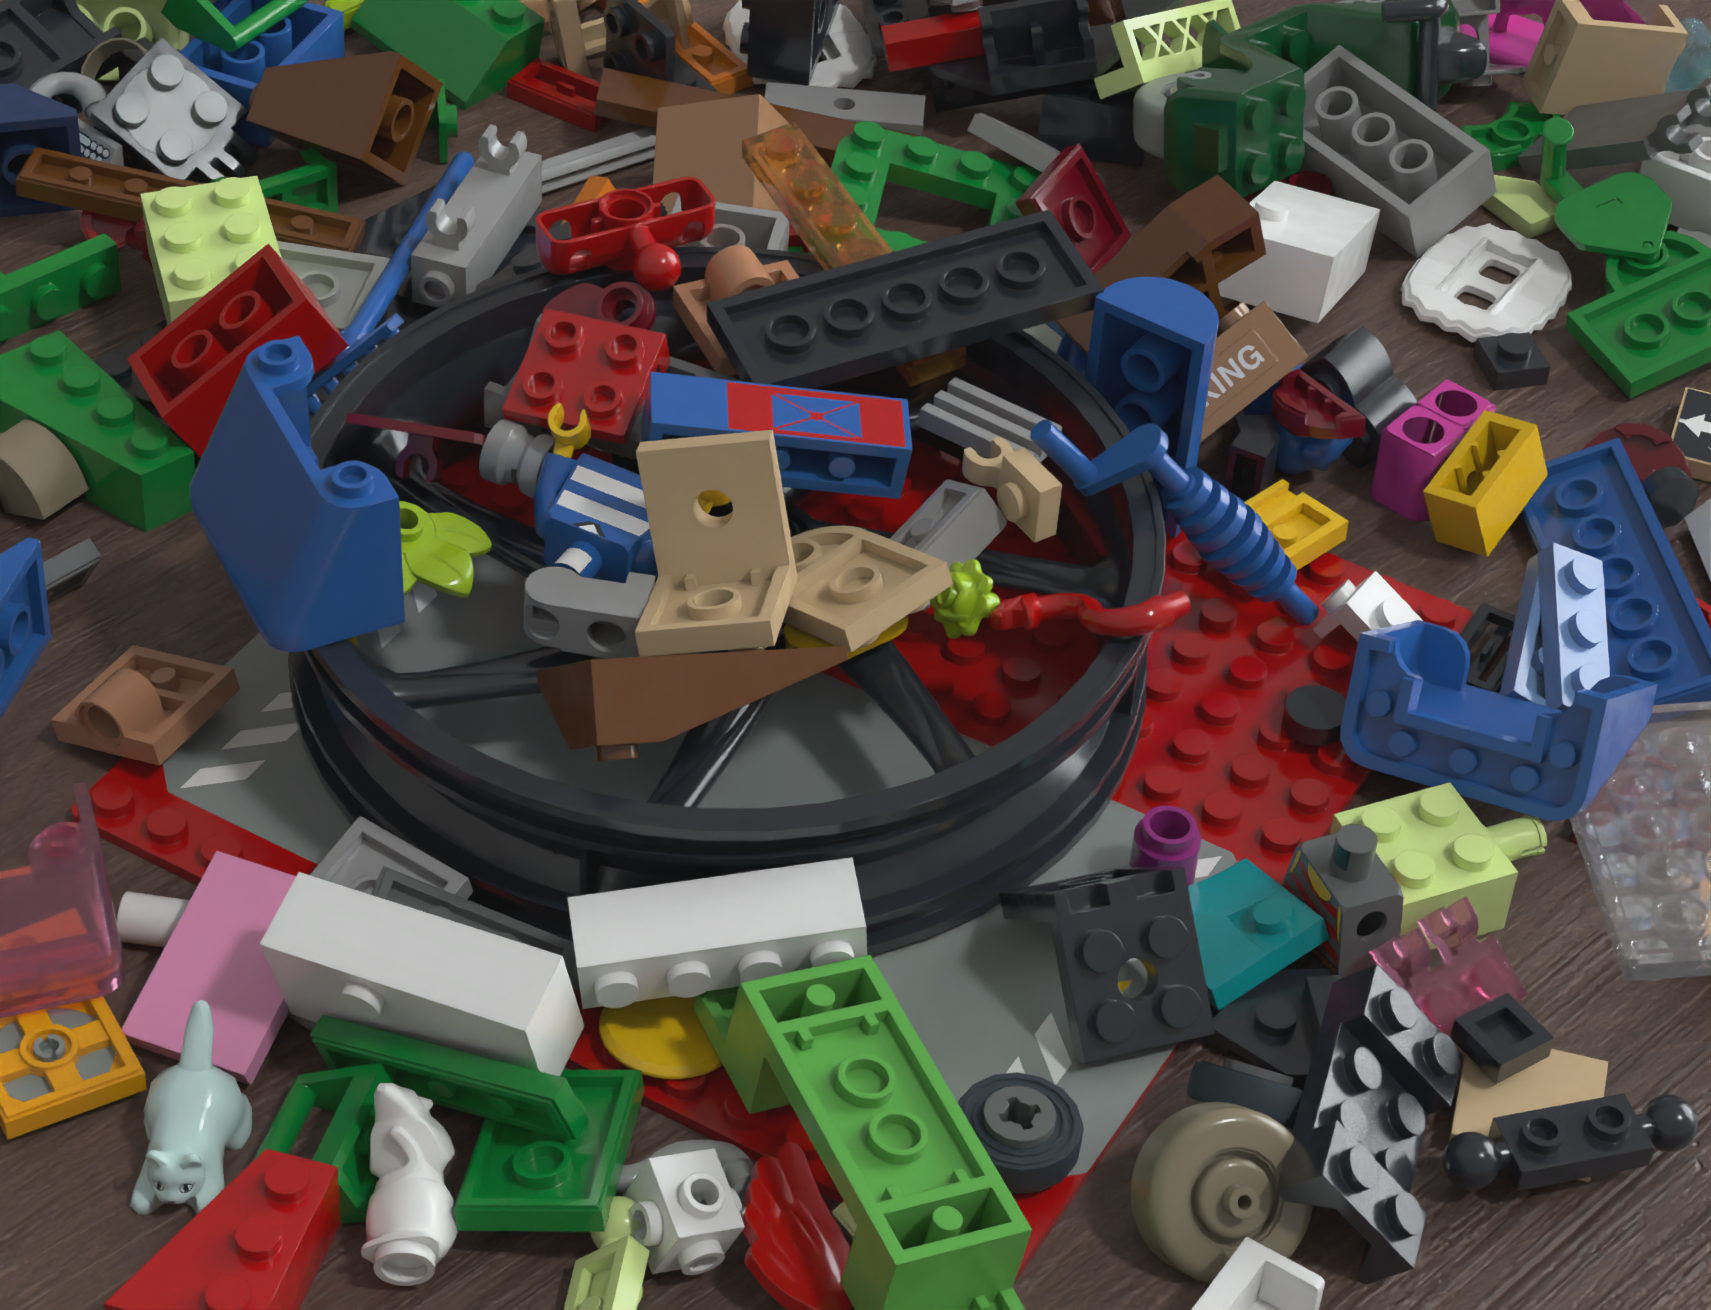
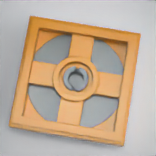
M92 976L0 1008V1126L7 1140L147 1090L145 1072Z

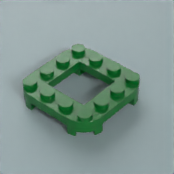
M858 122L854 126L853 133L845 136L837 146L810 243L809 254L855 263L928 243L912 238L903 232H890L874 227L886 181L988 209L990 212L987 226L1023 217L1015 202L1042 172L1031 166L1017 167L995 160L981 152L963 151L938 144L924 136H910L885 130L874 122Z

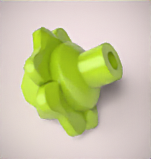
M968 559L964 564L953 562L950 565L949 572L953 585L930 600L934 609V619L944 625L946 635L952 639L960 637L961 634L973 636L981 619H989L990 613L1000 604L998 595L990 592L993 587L992 578L982 573L978 560Z

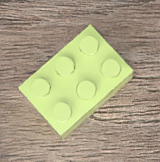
M258 176L245 178L230 177L219 182L187 187L173 186L160 191L140 194L148 251L167 325L268 243L282 258Z

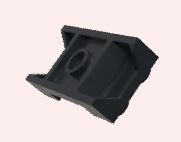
M4 0L0 2V84L15 83L29 89L38 79L50 73L74 72L81 74L82 66L88 54L97 45L111 38H122V34L115 26L103 32L79 9L75 0ZM117 53L112 54L101 64L95 80L118 67Z
M1378 964L1332 982L1292 1131L1294 1141L1286 1153L1276 1193L1285 1202L1337 1209L1366 1239L1358 1276L1367 1285L1414 1269L1427 1213L1421 1208L1414 1196L1410 1194L1428 1115L1451 1106L1463 1056L1452 1039L1442 1033L1415 1005L1409 993L1403 988L1398 987Z

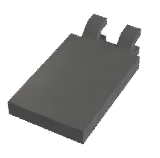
M1711 78L1703 80L1691 90L1575 106L1563 117V119L1572 124L1574 129V137L1567 144L1565 170L1651 160L1662 151H1672L1678 154L1692 153L1703 143L1700 132L1690 134L1683 130L1689 125L1695 124L1711 127V103L1708 100V97L1711 96ZM1543 136L1517 157L1525 176L1541 174Z

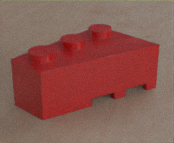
M265 1149L104 1303V1310H300L341 1224L337 1166Z

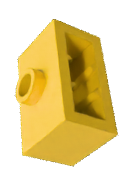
M1487 410L1482 412L1423 491L1437 542L1485 557L1489 556L1548 475L1536 424Z

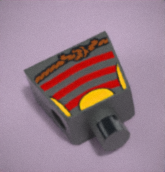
M1360 824L1344 825L1337 833L1308 840L1297 846L1282 886L1324 919L1329 939L1306 953L1315 968H1330L1331 975H1341V978H1344L1378 964L1392 980H1395L1404 897L1401 887L1376 853L1378 843L1376 834L1370 828Z

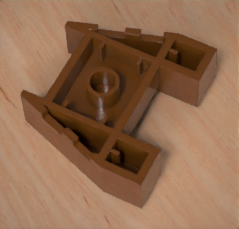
M1216 175L1167 205L1095 274V277L1104 289L1118 281L1136 277H1159L1187 284L1203 293L1214 304L1220 320L1242 302L1234 300L1223 307L1218 283L1267 254L1259 212L1219 175ZM1245 303L1250 311L1254 308L1251 304ZM1094 310L1053 321L1088 357ZM1218 328V332H1217V337H1218L1220 334H1222V332L1219 330V328Z

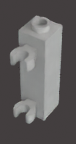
M490 124L479 140L480 157L448 203L445 205V200L438 198L427 213L426 224L429 230L411 254L412 302L440 308L447 303L474 292L480 282L493 276L542 202V155L525 151L527 148V138L524 132L517 131L509 142V147H505L497 139L496 125Z

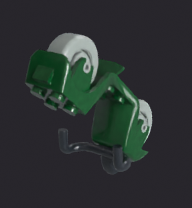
M1342 0L1334 3L1299 4L1230 33L1226 32L1213 19L1206 24L1202 44V67L1198 71L1172 74L1154 79L1144 84L1136 92L1133 100L1134 139L1142 150L1164 159L1166 180L1178 191L1187 193L1214 176L1219 175L1239 195L1245 197L1269 186L1274 181H1279L1298 172L1301 168L1305 155V143L1303 141L1304 106L1306 103L1304 73L1340 45L1436 113L1437 100L1447 94L1452 84L1471 81L1485 73L1487 67L1486 48L1479 39L1461 33L1459 12L1451 0Z

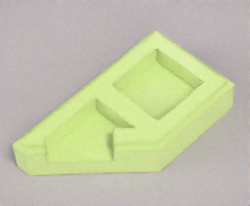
M1494 175L1497 192L1482 204L1485 208L1526 238H1533L1558 228L1555 223L1557 203L1542 186L1531 180Z

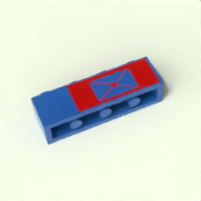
M650 372L641 420L642 442L773 430L782 487L900 499L912 454L907 399Z

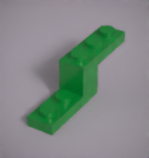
M103 233L7 275L0 271V343L122 291L117 243Z

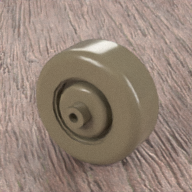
M1226 1102L1196 1104L1184 1108L1167 1118L1152 1132L1144 1143L1135 1162L1131 1178L1130 1200L1134 1221L1149 1249L1176 1270L1208 1284L1213 1282L1246 1237L1289 1258L1301 1243L1313 1211V1205L1285 1202L1276 1193L1286 1153L1293 1144L1294 1136L1273 1118L1252 1109Z

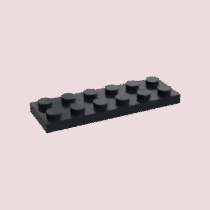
M1049 209L708 302L707 323L741 381L816 389L1094 310L1095 297L1099 293H1103L1104 288Z

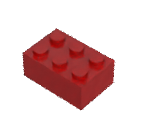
M268 243L127 358V361L160 416L202 457L248 354L255 348L268 341L283 340L299 335L312 356L315 374L327 369L334 362L337 355L349 345L311 290Z

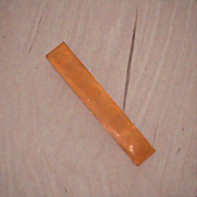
M795 122L742 140L743 160L824 270L893 252ZM966 348L953 349L895 367L911 387L964 367Z

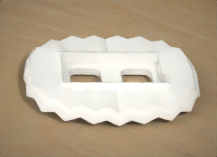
M739 0L727 13L722 29L725 31L726 44L730 46L731 52L747 64L748 55L740 54V38L744 23L749 22L750 10L742 9V0ZM839 4L820 55L824 61L817 63L809 86L854 89L862 79H872L875 67L878 66L876 55L872 53L869 36L864 32L860 22L853 16L850 9ZM756 77L752 78L754 85H766L767 82L793 84Z
M1489 223L1478 227L1465 226L1454 233L1443 236L1415 262L1406 275L1400 290L1402 291L1403 306L1412 307L1419 321L1435 323L1446 332H1458L1472 343L1476 342L1477 338L1499 336L1506 333L1529 332L1531 334L1534 330H1542L1549 319H1555L1559 307L1565 304L1568 292L1572 290L1571 271L1558 251L1549 249L1536 239L1526 238L1516 231L1503 230ZM1494 266L1516 275L1517 278L1511 284H1501L1480 275V273L1486 267ZM1463 292H1469L1493 302V304L1487 310H1483L1473 305L1464 304L1456 298Z

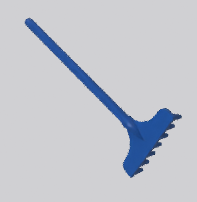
M462 151L453 157L349 326L340 331L349 346L337 355L334 362L327 369L318 372L307 385L308 411L313 415L322 405L315 392L322 388L330 395L339 384L335 377L337 374L342 372L347 376L358 365L356 359L360 356L365 358L378 348L377 343L382 339L387 341L399 332L397 327L405 322L396 313L376 328L411 271V254L429 230L426 224L427 213L438 198L444 199L445 205L448 203L474 165V158L470 153Z

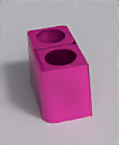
M1445 379L1382 430L1370 491L1372 498L1410 520L1425 521L1430 519L1423 494L1424 489L1482 412L1487 410L1495 413L1496 405ZM1434 421H1436L1435 428H1434V432H1433V436H1432V440H1431V441H1433V442H1435V443L1427 444V443L1429 442V439H1430V436H1431V432H1432V428H1433V425H1434Z

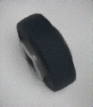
M1225 1058L1223 1066L1206 1061H1196L1190 1074L1186 1095L1190 1096L1191 1099L1204 1103L1226 1102L1240 1105L1263 1113L1281 1125L1293 1129L1303 1090L1292 1087L1293 1077Z
M1015 1072L987 1077L973 1084L958 1102L960 1108L1011 1193L1020 1194L1043 1191L1062 1182L1075 1167L1079 1157L1084 1128L1077 1104L1063 1088L1042 1077Z

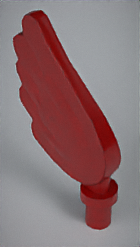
M787 1142L776 1151L774 1157L770 1155L762 1156L752 1167V1181L748 1184L744 1193L746 1207L740 1213L745 1225L742 1232L750 1244L745 1254V1264L758 1283L787 1310H854L840 1283L850 1252V1246L820 1194L803 1149L798 1144Z

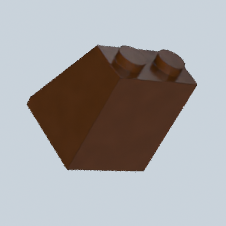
M393 51L265 68L261 82L252 90L249 99L250 111L246 120L291 147L302 151L315 148L328 160L405 186L443 83L402 54Z

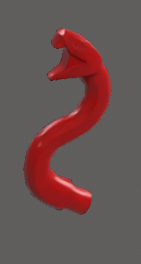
M1179 590L1165 596L1155 595L1136 605L1115 609H1104L1095 598L1084 594L1056 593L1037 596L1035 592L1003 600L990 613L989 621L993 630L1020 632L1038 629L1041 623L1046 621L1073 619L1079 620L1085 629L1097 635L1129 637L1147 635L1172 627L1175 620L1189 614L1191 605L1187 595Z

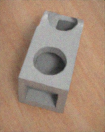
M563 567L538 569L531 573L525 581L523 630L527 637L535 643L560 648L561 651L604 659L639 657L635 630L655 586V576L629 572L626 582L619 583L580 577L574 571Z

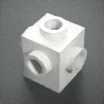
M715 1148L649 1158L623 1194L624 1197H629L636 1201L632 1205L630 1213L632 1220L640 1221L641 1227L634 1231V1239L650 1251L648 1264L652 1274L679 1269L685 1275H696L709 1271L723 1262L725 1259L724 1254L745 1228L740 1215L743 1211L741 1200L737 1192L730 1188Z

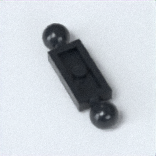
M1624 1093L1494 1117L1488 1136L1474 1131L1463 1132L1454 1136L1445 1146L1442 1165L1445 1174L1451 1182L1463 1189L1477 1190L1484 1188L1493 1182L1499 1170L1503 1169L1506 1170L1516 1191L1649 1166L1654 1148L1664 1152H1676L1687 1147L1697 1134L1698 1118L1692 1105L1676 1095L1666 1094L1657 1096L1646 1104L1641 1114L1636 1115Z

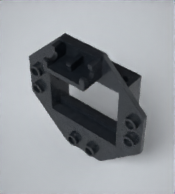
M861 0L872 53L885 58L881 26L956 13L952 11L951 5L933 6L930 5V0ZM983 0V7L978 8L983 55L916 67L914 69L927 73L936 112L1042 95L1048 86L1077 81L1095 84L1094 78L1124 67L1111 25L1123 20L1177 9L1185 0H1109L1116 22L1091 27L1089 26V6L1087 0ZM1135 37L1142 58L1141 42Z

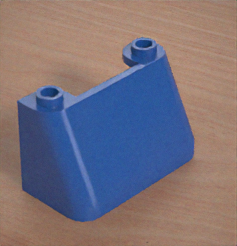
M299 335L283 340L268 341L248 354L189 485L193 514L259 633L269 646L286 652L308 651L405 622L399 496L388 478L378 468L360 461H346L320 470L318 458L311 448L307 385L311 382L314 375L313 360Z
M1415 620L1360 633L1341 723L1340 740L1345 753L1350 759L1365 768L1431 787L1450 782L1462 796L1541 819L1562 821L1581 814L1592 803L1645 729L1651 717L1658 684L1630 676L1613 675L1599 680L1590 690L1582 689L1576 691L1573 704L1567 710L1561 711L1466 685L1470 668V652L1465 640L1457 632L1447 627Z

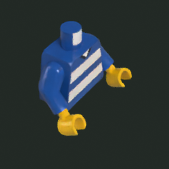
M561 403L556 404L548 415V424L555 441L553 453L545 452L533 496L535 530L537 535L545 541L544 562L548 567L570 569L580 575V577L619 583L626 582L629 572L653 575L655 579L658 578L640 475L585 453L577 461L571 459L573 450L582 448L589 441L591 427L586 412L583 409L577 427L569 431L561 430L560 427L564 420V409ZM707 490L697 496L701 509L709 514L712 506H723L730 502V499L724 493L717 490Z

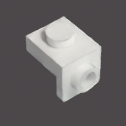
M1375 571L1356 587L1349 579L1337 587L1321 603V606L1328 613L1313 628V631L1322 639L1341 624L1358 642L1362 632L1415 620H1423Z

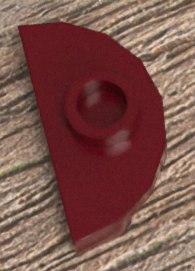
M1296 369L1279 380V388L1273 392L1272 415L1291 434L1298 437L1338 440L1365 436L1366 417L1302 370Z
M1622 423L1616 425L1614 428L1600 432L1583 447V449L1620 438L1641 484L1653 472L1670 466L1680 468L1691 478V469L1689 464H1687L1683 451L1672 441V438L1667 433L1647 424Z

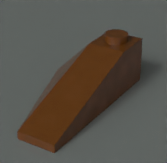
M847 646L592 659L538 670L537 680L538 686L570 750L595 748L596 762L629 760L639 758L638 745L668 740L848 660Z

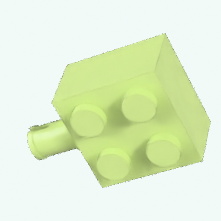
M1450 782L1336 813L1333 816L1330 834H1334L1344 825L1360 824L1370 828L1376 834L1378 839L1376 853L1401 887L1404 897L1398 959L1503 929L1518 876V871L1511 862L1529 856L1542 855L1546 851L1543 847L1547 846L1546 832L1538 817L1525 814L1517 819L1485 827Z

